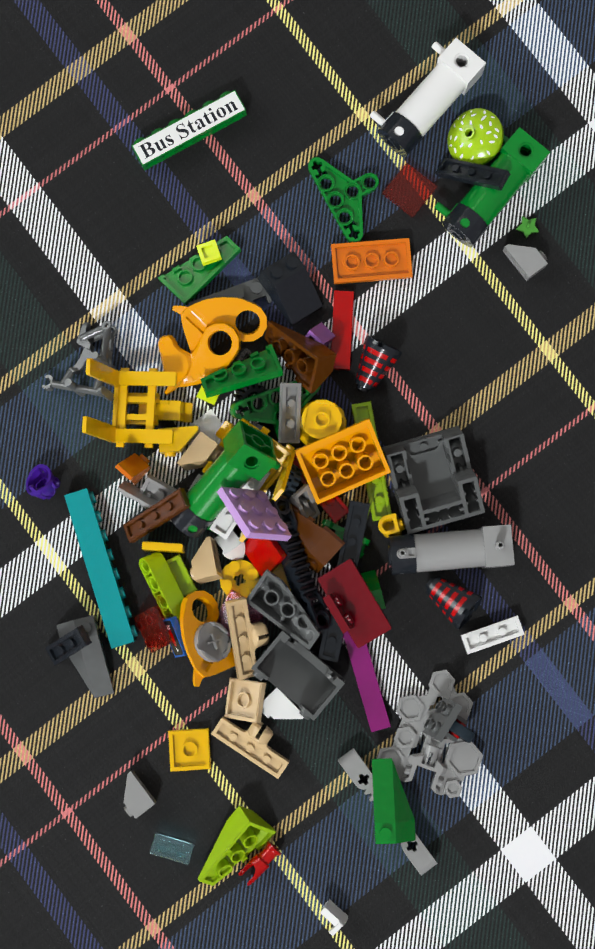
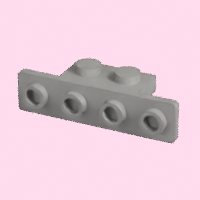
M149 474L141 489L124 480L117 490L123 496L137 501L142 507L150 508L177 489Z

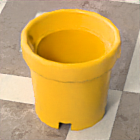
M317 399L307 403L301 409L300 440L305 445L347 428V420L343 409L329 400Z

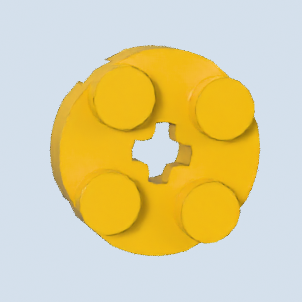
M245 560L231 561L223 568V579H220L222 590L230 598L245 597L247 599L260 578L253 564ZM242 574L244 575L243 579L246 581L238 586L234 578Z

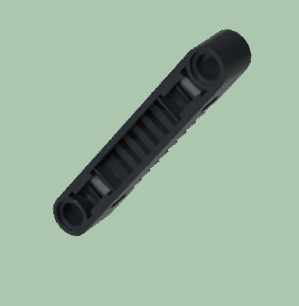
M281 495L276 502L271 498L269 501L277 509L281 520L285 524L291 523L288 526V530L292 535L288 541L276 540L287 555L281 564L291 592L318 630H326L331 625L330 614L323 600L324 597L317 591L318 586L313 584L315 578L310 576L313 571L308 570L310 563L305 562L308 557L303 555L305 548L300 547L302 540L297 539L300 534L296 532L298 525L291 503L284 495Z

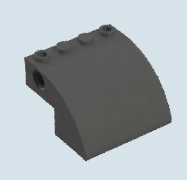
M459 426L382 447L391 471L389 477L408 534L485 513L478 479L471 468L464 434Z

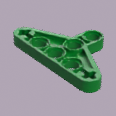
M319 157L312 158L308 163V171L348 243L361 242L363 238L362 197L377 189L378 177L373 173H367L352 180ZM314 163H316L317 165H322L320 166V171L322 173L320 177L318 171L316 169H312ZM373 178L375 185L371 188L367 187L364 184L365 179ZM328 179L332 185L330 188L324 189L321 187V181ZM348 188H357L358 194L354 197L347 194ZM338 196L341 199V203L337 206L330 203L331 197ZM342 213H347L350 215V221L343 223L340 221L339 216ZM352 222L355 223V225H352L353 231L359 232L357 239L349 237L351 235L349 226Z
M294 380V381H291V382H288V383H298V382H297L296 380ZM321 385L314 393H310L301 386V409L319 391ZM280 386L234 402L230 406L231 416L240 420L244 418L247 421L273 424L278 438L279 421L277 414L279 412V401L277 403L272 402L271 395L274 392H278L280 395ZM257 398L262 401V407L258 410L253 406V402ZM239 407H249V409L241 411V414L236 413Z

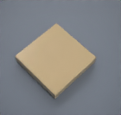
M230 677L224 717L261 723L266 683Z

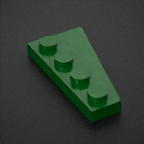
M270 344L266 346V350L260 353L256 351L250 354V358L242 362L238 360L233 363L232 367L228 369L222 368L202 378L201 383L206 398L284 375L274 348Z

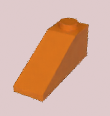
M134 453L115 466L134 485H137L151 469L148 465L150 461L142 453L140 456Z

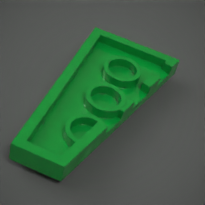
M228 236L216 242L222 260L203 266L199 254L197 256L194 255L189 258V261L174 267L169 273L159 276L158 280L186 306L241 252V249Z

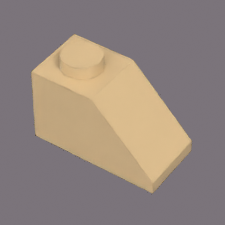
M200 431L177 464L186 471L202 468L209 461L214 462L224 449Z
M206 537L191 561L192 568H190L192 579L200 584L223 579L217 543L212 537Z

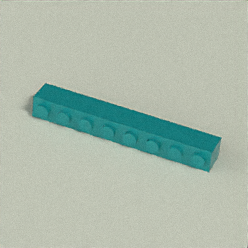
M88 488L66 494L64 497L111 649L135 642V637L138 636L135 625H131L129 618L132 617L130 607L125 606L123 600L126 598L123 586L119 587L118 579H120V574L117 567L114 568L112 564L114 555L112 549H108L106 541H109L106 530L101 529L100 522H103L100 511H96L94 503H97L95 494L90 492Z

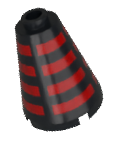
M367 335L355 383L358 384L357 388L367 393L369 390L373 391L400 358L402 351Z
M439 577L431 578L425 586L427 588V595L455 628L459 630L470 620L473 611L476 612L483 599L480 595Z

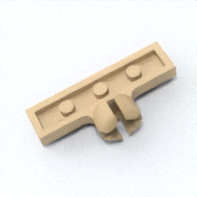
M245 597L225 601L237 678L242 680L254 677L252 674L254 670L251 668L256 663L255 649L268 644L269 636H265V634H268V629L263 622L250 623L247 599Z
M222 716L211 735L279 779L290 761L268 746V742L273 736V731L266 726L262 734L258 733L264 724L262 722L252 723L249 729L243 730Z

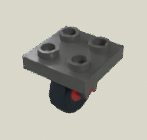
M443 698L436 704L433 716L428 718L424 724L425 729L423 733L440 742L443 741L444 737H447L454 742L460 738L470 743L475 736L471 730L466 728L468 721L459 716L463 707L446 698Z

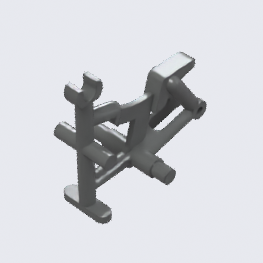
M104 321L101 326L90 330L91 324L89 322L83 323L77 339V344L83 348L79 360L74 367H70L61 381H56L51 375H45V378L50 383L42 385V388L49 392L56 388L73 391L80 397L89 394L104 397L107 401H113L114 394L105 386H102V381L96 379L94 386L90 387L78 385L71 379L74 374L78 375L81 373L87 358H92L116 369L112 364L114 339L118 329L112 326L110 321ZM102 339L101 351L99 354L98 352L94 351L95 347L92 343Z

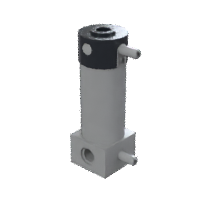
M511 524L485 526L473 530L388 536V562L392 575L515 565Z

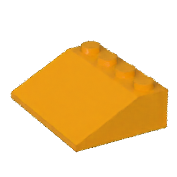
M369 418L294 450L316 504H320L391 473Z

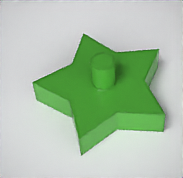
M522 216L521 225L516 230L523 232L526 239L531 233H538L539 231L535 226L536 218L528 220Z

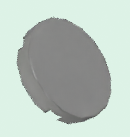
M215 621L207 622L199 626L195 632V649L199 656L208 662H218L226 658L230 652L231 639H229L227 635L229 633L222 624Z

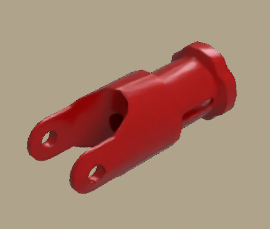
M268 841L267 846L259 854L256 853L238 875H243L250 867L254 866L255 874L248 881L247 885L253 884L269 868L270 862L276 856L281 855V852L273 843Z

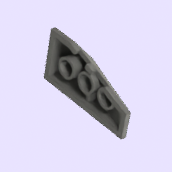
M267 569L247 597V603L310 650L320 636V631L284 581Z
M96 615L58 624L59 638L83 625L92 643L69 658L94 698L113 694L114 689Z

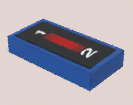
M177 616L160 620L175 658L186 656L187 653L183 644Z

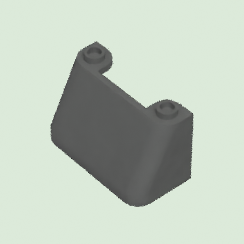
M283 630L251 668L254 670L252 674L260 681L265 679L271 682L299 706L301 710L299 713L306 720L311 718L313 721L346 681L322 659H319L316 654Z

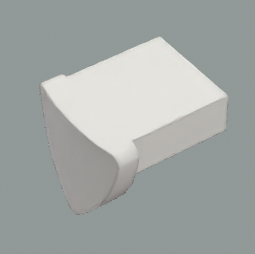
M233 530L227 539L219 535L214 538L223 550L222 554L226 558L231 560H242L244 558L245 543L244 541H239Z
M330 899L324 904L320 912L333 924L332 928L328 931L332 936L348 920V915Z

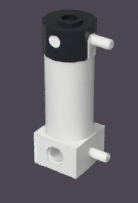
M457 38L446 49L438 42L433 43L432 49L440 54L436 67L396 112H392L386 120L376 111L370 114V117L381 126L377 130L381 139L401 156L406 157L461 93L465 95L483 74L486 62Z

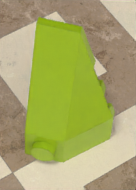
M239 805L226 821L198 877L199 882L214 886L233 871L234 865L241 860L244 863L249 859L247 855L252 851L262 849L276 833V830L254 811Z

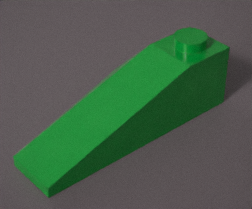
M392 758L372 759L375 844H397L415 841V819Z

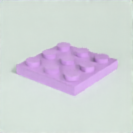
M221 487L217 491L246 538L288 541L292 535L288 530V526L281 520L277 509L272 506L265 492L233 487Z

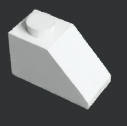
M277 687L264 699L262 713L267 718L270 716L273 719L304 718L299 713L301 710Z

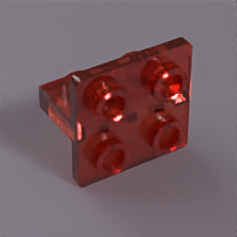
M159 605L153 606L134 617L136 626L140 630L145 640V645L151 653L173 642L163 622L164 616Z

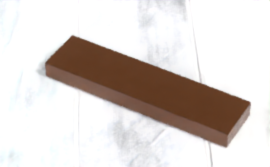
M177 489L123 524L129 543L138 541L191 507L185 489Z

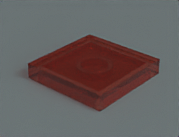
M406 163L382 192V195L413 218L437 189V186Z

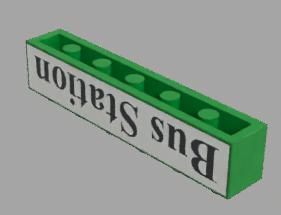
M235 90L232 92L226 91L220 95L219 99L207 101L203 104L202 108L187 112L185 117L180 120L178 118L168 123L167 127L163 129L157 128L151 132L150 136L137 139L131 145L133 152L145 171L247 116L246 109Z

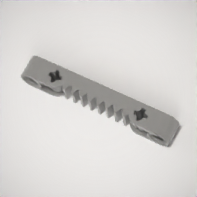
M353 748L340 757L338 762L355 786L364 790L365 795L370 794L368 799L373 801L372 772ZM360 774H363L364 776L368 775V777L366 778L367 783H364L363 781H361L360 783L358 782L360 780ZM415 833V848H407V842L401 843V847L422 876L438 863Z

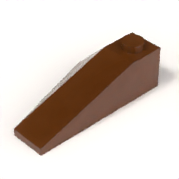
M268 321L265 340L269 345L272 344L277 355L282 356L286 362V368L288 370L291 369L296 375L295 380L298 383H302L301 386L307 391L314 393L333 372L337 354L324 344L276 322Z
M291 504L298 525L296 532L300 534L297 539L302 540L300 547L305 548L303 555L308 557L305 562L310 563L309 568L318 574L345 542L328 527L324 526L321 528L315 524V519L311 516L307 518L301 515L300 510Z

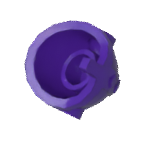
M44 464L35 466L30 471L26 480L27 493L43 500L51 499L55 495L56 489L60 487L59 479L54 477L50 468Z

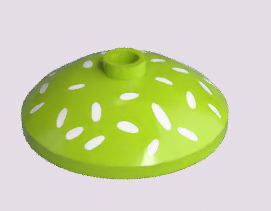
M475 108L465 111L455 119L448 133L447 144L451 156L457 160L480 165L488 163L497 155L502 146L504 138L502 123L494 113L486 109Z

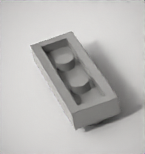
M280 383L278 443H300L302 383Z

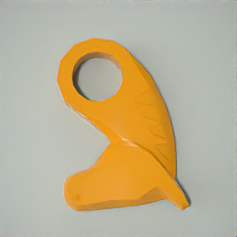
M215 297L202 300L188 307L173 306L172 309L181 315L183 330L191 354L196 349L206 328L213 324L230 325L236 329L243 342L255 341L264 334L267 328V316L262 308L253 302L238 297ZM243 311H253L259 317V326L251 333H243L236 327V318Z
M213 324L206 328L192 354L183 350L172 335L162 336L158 341V348L163 372L177 373V385L168 386L164 393L168 395L179 387L201 384L202 378L222 368L227 369L241 348V338L236 329L228 324ZM218 331L228 333L232 340L230 350L224 355L215 354L210 347V339Z
M204 590L191 592L183 598L179 618L183 644L193 666V685L195 687L200 686L203 678L216 675L235 666L232 648L228 656L218 662L204 660L195 649L194 636L198 627L207 622H217L219 616L218 603L211 594ZM195 600H200L207 608V618L204 622L196 619L193 614L192 605Z

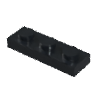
M81 625L45 649L53 664L57 665L91 644L92 641L83 625Z

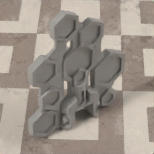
M447 670L432 672L427 695L400 697L396 712L402 719L393 739V745L380 748L376 759L392 758L399 779L403 782L412 781L417 766L431 770L434 774L429 786L430 789L436 794H446L449 798L459 797L462 790L459 781H464L465 776L478 773L483 754L472 741L467 743L459 738L454 742L444 737L443 741L440 742L423 733L425 722L435 712V708H429L431 705H435L437 697L441 696L442 699L446 698L461 705L463 708L459 716L465 720L468 719L473 702L465 692H456L454 688L455 679ZM422 732L426 737L421 752L409 755L411 748L417 747ZM446 743H450L444 762L442 763L440 761V758L444 746Z

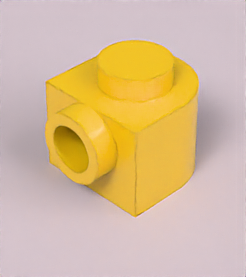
M396 513L383 516L378 523L380 532L386 538L389 535H402V530H405L403 519H399Z

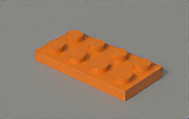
M409 238L331 244L334 284L408 279L413 277Z

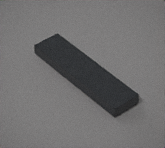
M444 157L435 172L438 177L500 191L511 175L508 170Z

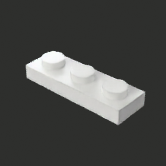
M514 616L460 636L466 653L470 654L525 634L518 616Z

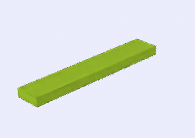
M371 401L352 404L354 424L369 418L377 436ZM385 475L366 483L369 504H371L372 522L379 521L383 516L392 514Z

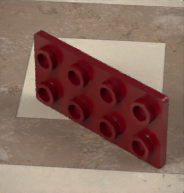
M352 559L345 561L318 578V582L327 595L323 598L325 604L343 634L348 631L357 648L364 646L392 629L390 622Z

